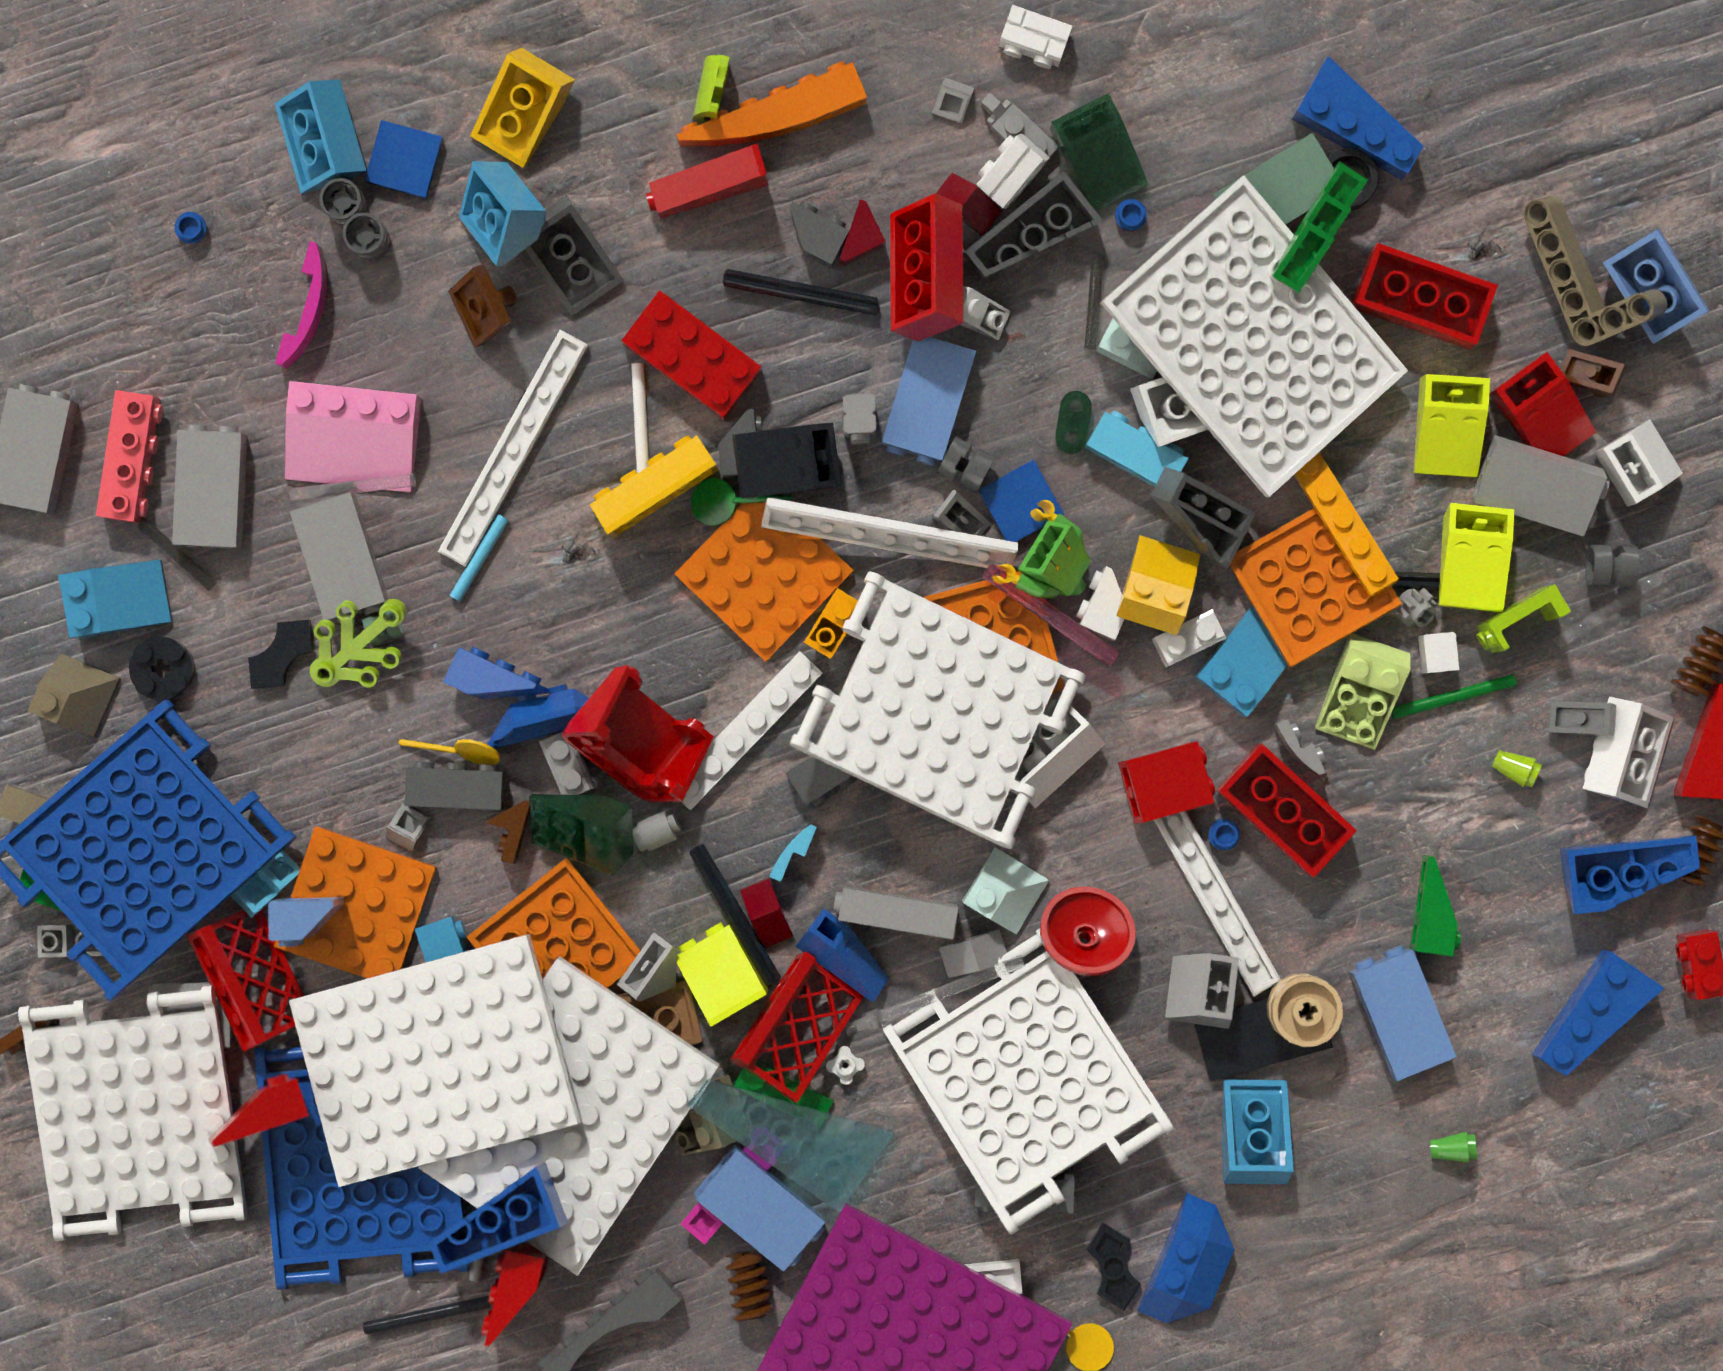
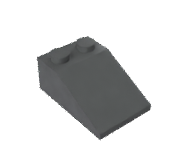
M566 195L545 209L546 220L545 224L541 227L539 238L525 250L571 316H573L622 283L624 279Z

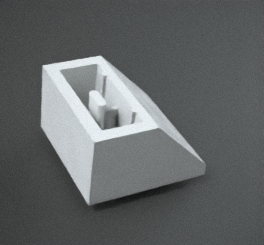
M1650 419L1594 452L1627 507L1639 503L1683 474Z

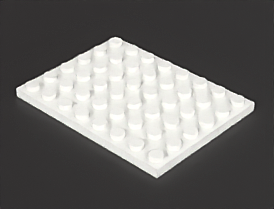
M1242 176L1102 300L1100 304L1265 497H1270L1408 370L1319 264L1299 293L1272 277V273L1294 234L1247 178Z
M530 934L289 1000L338 1187L565 1128L581 1122Z
M559 956L544 977L543 984L581 1122L565 1128L420 1165L418 1168L476 1208H479L530 1170L546 1162L568 1223L558 1229L529 1239L527 1242L578 1276L720 1064Z

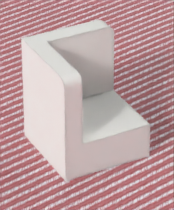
M1454 632L1418 636L1422 674L1459 670L1456 634Z

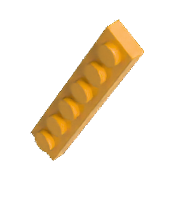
M1318 452L1294 476L1371 598L1397 583L1399 578L1320 452Z

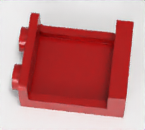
M1198 741L1118 762L1134 824L1152 821L1215 803L1213 798L1215 786L1212 779L1207 776L1205 769L1207 764L1206 753L1202 746L1199 747Z

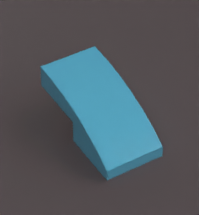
M809 825L788 844L775 863L769 876L770 878L782 881L793 852L805 857L817 826Z
M282 850L233 893L231 897L253 918L269 901H272L298 876L300 867Z

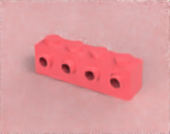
M115 390L96 511L97 517L141 524L142 517L147 515L149 501L145 498L146 488L152 484L153 467H150L152 454L155 455L158 448V436H155L156 423H160L163 416V405L160 404V399L153 395Z

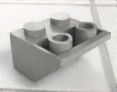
M1210 953L1173 956L1165 1020L1228 1029L1232 1020L1239 958Z

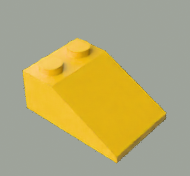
M524 48L507 53L470 136L520 167L525 168L562 109L575 79Z
M1140 535L1116 616L1178 635L1186 617L1193 592L1200 554Z

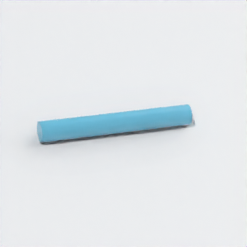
M498 514L449 596L461 602L508 524V519Z

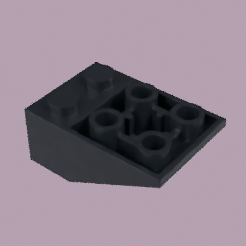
M833 422L732 435L741 499L818 491L842 486Z

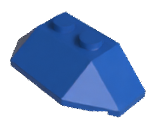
M567 684L549 688V695L537 697V695L517 696L518 702L510 704L488 741V745L496 749L563 732L569 721L590 697L573 688L568 690Z
M1186 1192L1137 1311L1162 1322L1169 1323L1210 1309L1235 1250L1215 1204Z

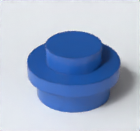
M1135 199L1122 201L1115 211L1117 224L1126 231L1140 229L1147 218L1145 206Z
M185 212L177 218L174 229L181 241L187 244H195L205 237L207 224L198 213Z
M1219 819L1210 826L1208 838L1215 848L1230 850L1240 840V829L1230 819Z

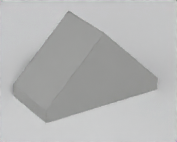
M955 490L950 493L932 518L946 530L981 536L990 525V522Z
M1000 929L939 947L948 978L981 971L996 965L999 958L1002 959L1003 955L1007 953Z
M653 932L617 985L639 1002L676 987L677 949Z

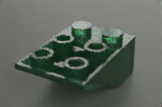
M1109 93L1051 122L1049 130L1059 146L1081 193L1095 211L1149 185L1124 122Z
M531 794L529 796L533 844L611 876H614L633 855L632 806L607 796Z

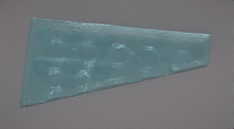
M708 1079L704 1081L687 1104L695 1112L838 1212L841 1211L844 1204L895 1134L890 1130Z

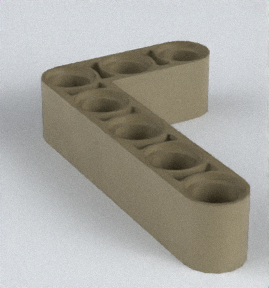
M1547 196L1531 200L1524 208V219L1572 337L1579 345L1589 346L1607 340L1664 314L1667 307L1666 297L1662 292L1655 289L1632 295L1605 307L1562 202L1554 196ZM1542 205L1547 211L1546 219L1541 214ZM1554 235L1559 240L1558 248L1553 244ZM1566 264L1570 267L1571 270L1570 277H1568L1565 273ZM1577 294L1581 295L1583 299L1582 307L1577 302ZM1644 299L1650 304L1649 313L1644 309ZM1617 311L1622 315V324L1616 320ZM1589 323L1595 328L1594 336L1589 332Z

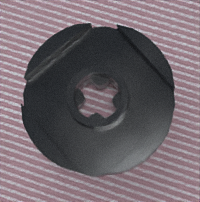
M154 637L135 647L129 662V675L138 693L154 700H171L180 696L193 681L195 662L189 650L177 640L168 637ZM163 659L165 665H170V671L165 672L164 677L160 678L159 673L154 672V666H157L158 661Z

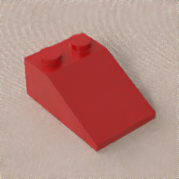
M284 1073L266 1079L268 1085L261 1087L208 1138L210 1145L214 1148L309 1116L297 1078H289L288 1074Z

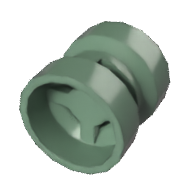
M386 612V615L390 619H396V616L393 612ZM370 615L363 618L364 629L379 616ZM401 624L396 627L388 626L370 642L372 647L375 648L383 645L384 641L389 638L395 640L403 637L404 633Z

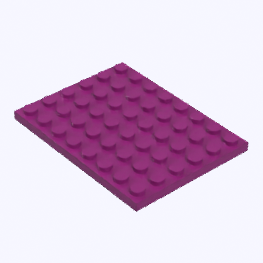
M845 1202L757 1371H1048L1072 1326V1321Z

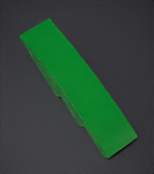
M1339 161L1288 244L1272 273V277L1298 293L1301 291L1335 240L1334 235L1351 211L1350 206L1368 181L1365 177Z

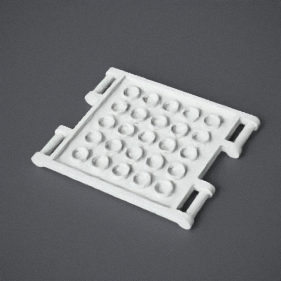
M868 572L864 579L866 585L850 620L845 621L842 628L845 633L863 641L860 651L839 696L823 686L816 685L812 693L814 699L798 734L793 735L790 745L997 845L1012 849L1015 842L1013 836L1029 800H1033L1037 791L1028 784L1014 780L1037 726H1041L1053 733L1062 734L1065 727L1063 722L1078 687L1083 685L1086 675L887 581L877 573ZM877 590L885 593V596L868 630L863 628L862 622ZM1060 677L1067 682L1052 717L1043 714ZM825 704H828L834 708L816 745L809 739ZM1010 791L1017 794V797L1002 832L993 829Z
M1040 928L1036 930V935L1004 954L1002 959L999 958L998 964L993 965L1001 977V981L948 1014L938 996L934 995L928 999L929 1003L897 1024L893 1026L889 1024L883 1028L887 1038L1010 1235L1017 1232L1020 1225L1054 1203L1059 1205L1064 1202L1065 1198L1052 1178L1106 1143L1121 1165L1129 1160L1127 1157L1163 1133L1168 1135L1175 1130L1073 972L1057 964L1047 951L1012 974L1008 972L1007 967L1043 945ZM937 1013L940 1020L902 1043L901 1035ZM1154 1114L1158 1122L1121 1146L1115 1139L1117 1136ZM1045 1185L1048 1190L1046 1194L1010 1216L1006 1210L1008 1206L1039 1186Z
M213 985L203 986L202 990L160 994L158 991L149 992L147 994V1006L150 1016L90 1022L85 1000H77L70 1005L34 1009L31 1006L19 1007L18 1016L22 1026L55 1241H63L70 1236L106 1232L109 1235H117L121 1233L119 1210L179 1203L180 1223L182 1227L193 1226L195 1222L235 1218L236 1221L247 1220V1204L237 1140L214 1148L208 1140L233 1115L217 1001ZM194 1003H203L205 1006L204 1010L163 1014L162 1007ZM75 1017L77 1024L35 1027V1021ZM231 1197H233L234 1201L232 1206L196 1210L192 1208V1202ZM106 1212L107 1214L106 1220L66 1224L65 1216Z

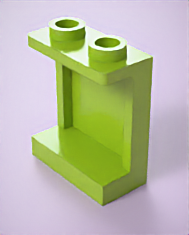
M1555 584L1540 587L1505 608L1503 612H1498L1478 624L1476 627L1479 633L1476 636L1486 651L1490 649L1492 653L1503 652L1510 648L1502 635L1503 629L1537 609L1541 611L1546 621L1562 618L1570 613L1571 610Z

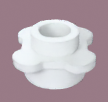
M842 1046L838 1049V1054L835 1058L827 1062L826 1068L828 1072L835 1073L840 1078L842 1084L847 1085L853 1081V1076L857 1071L863 1070L864 1060L856 1058L848 1046ZM844 1062L848 1063L849 1066L847 1068H843L842 1064Z

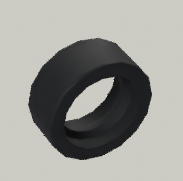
M1344 148L1334 151L1328 156L1333 167L1339 161L1353 162L1361 167L1368 180L1363 191L1350 206L1351 211L1359 209L1373 197L1378 187L1379 173L1376 164L1369 155L1358 149Z

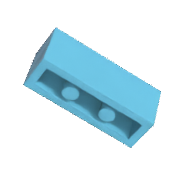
M1112 411L1111 414L1103 413L1084 447L1154 488L1165 467L1181 472L1188 460L1187 457L1183 456L1184 450L1173 443L1158 447L1145 427L1140 426L1137 430L1127 424L1129 421L1127 417L1116 411Z

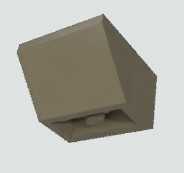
M729 1075L713 1078L708 1081L675 1130L674 1135L681 1156L723 1148L749 1136Z

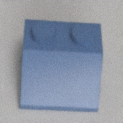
M344 897L285 898L269 901V941H279L280 947L304 944V939L314 936L344 904Z

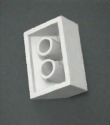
M1164 377L1130 389L1140 419L1158 447L1208 430Z
M1058 692L1050 696L1043 714L1052 717L1061 696ZM1071 705L1063 721L1065 727L1062 734L1053 733L1041 726H1037L1014 779L1028 784L1037 790L1033 800H1029V803L1034 808L1038 807L1106 744L1094 728Z
M1609 697L1607 703L1616 704L1614 736H1597L1594 740V751L1590 765L1584 775L1583 789L1648 808L1674 717L1641 703Z

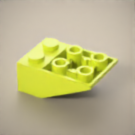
M1426 374L1419 379L1414 473L1478 477L1489 407L1490 378Z
M1450 503L1443 516L1439 606L1503 612L1513 544L1514 509Z

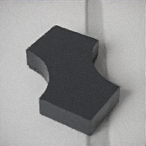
M311 620L277 623L276 635L271 645L264 652L248 657L251 689L285 686L286 673L290 665L301 655L313 652Z
M1102 1221L1086 1247V1250L1097 1260L1101 1271V1281L1096 1293L1125 1311L1141 1285L1132 1276L1126 1263V1251L1130 1238Z

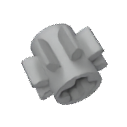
M1425 588L1419 593L1415 589L1406 590L1399 597L1402 605L1396 609V612L1400 615L1399 619L1407 627H1411L1413 623L1418 627L1429 624L1436 614L1435 607L1437 603L1433 600L1434 596Z

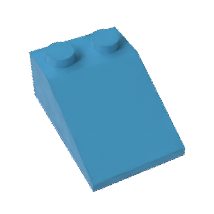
M161 560L88 569L58 575L69 638L84 639L172 622Z
M1251 605L1194 678L1239 715L1248 717L1280 676L1287 663Z
M1223 1080V1184L1288 1183L1294 1169L1287 1080Z

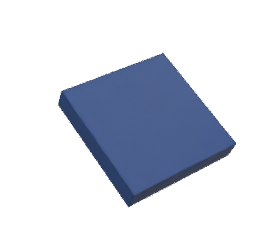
M381 120L364 181L372 185L427 199L444 138L439 135Z
M1034 459L978 490L1006 541L1017 542L1045 526L1049 520L1046 519L1038 522L1030 514L1031 510L1035 508L1044 513V510L1037 505L1042 500H1049L1053 503L1056 515H1065Z

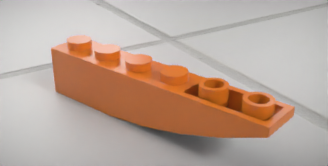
M842 61L828 67V72L816 77L813 73L800 78L798 85L788 89L786 86L777 87L768 93L769 97L759 101L757 98L748 99L739 104V109L730 113L727 110L719 111L717 119L710 117V121L700 125L698 122L687 124L680 129L681 133L676 134L680 147L721 146L775 138L812 127L867 104V95L853 62L845 64Z

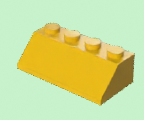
M689 435L683 437L673 444L675 450L666 456L662 452L655 455L646 462L649 467L639 473L636 470L627 473L620 478L621 485L613 490L606 487L593 496L595 501L590 506L604 530L612 539L719 471L716 463L698 436L692 439Z

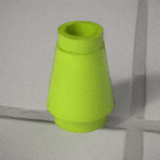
M1499 750L1492 768L1497 769V771L1521 787L1526 785L1532 788L1542 764L1535 762L1536 758Z

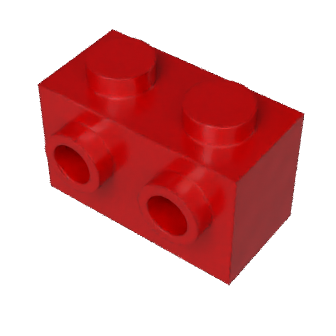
M1705 929L1677 934L1675 949L1677 958L1682 965L1683 975L1681 976V983L1687 997L1702 1000L1723 996V958L1718 931Z

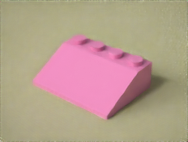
M289 381L286 407L285 479L412 493L422 398L417 394Z

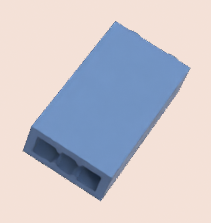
M932 337L919 342L912 341L881 445L887 447V453L904 457L905 452L916 455L917 462L929 466H935V462L942 463L975 357V350Z
M1402 945L1385 951L1386 957L1374 961L1373 957L1359 961L1355 964L1356 969L1349 971L1391 1077L1396 1081L1456 1058L1416 955L1412 949H1403Z
M736 1144L733 1145L694 1191L696 1201L783 1272L788 1266H795L803 1256V1248L809 1241L815 1242L824 1231L823 1225L825 1221L818 1211L768 1170L766 1171Z

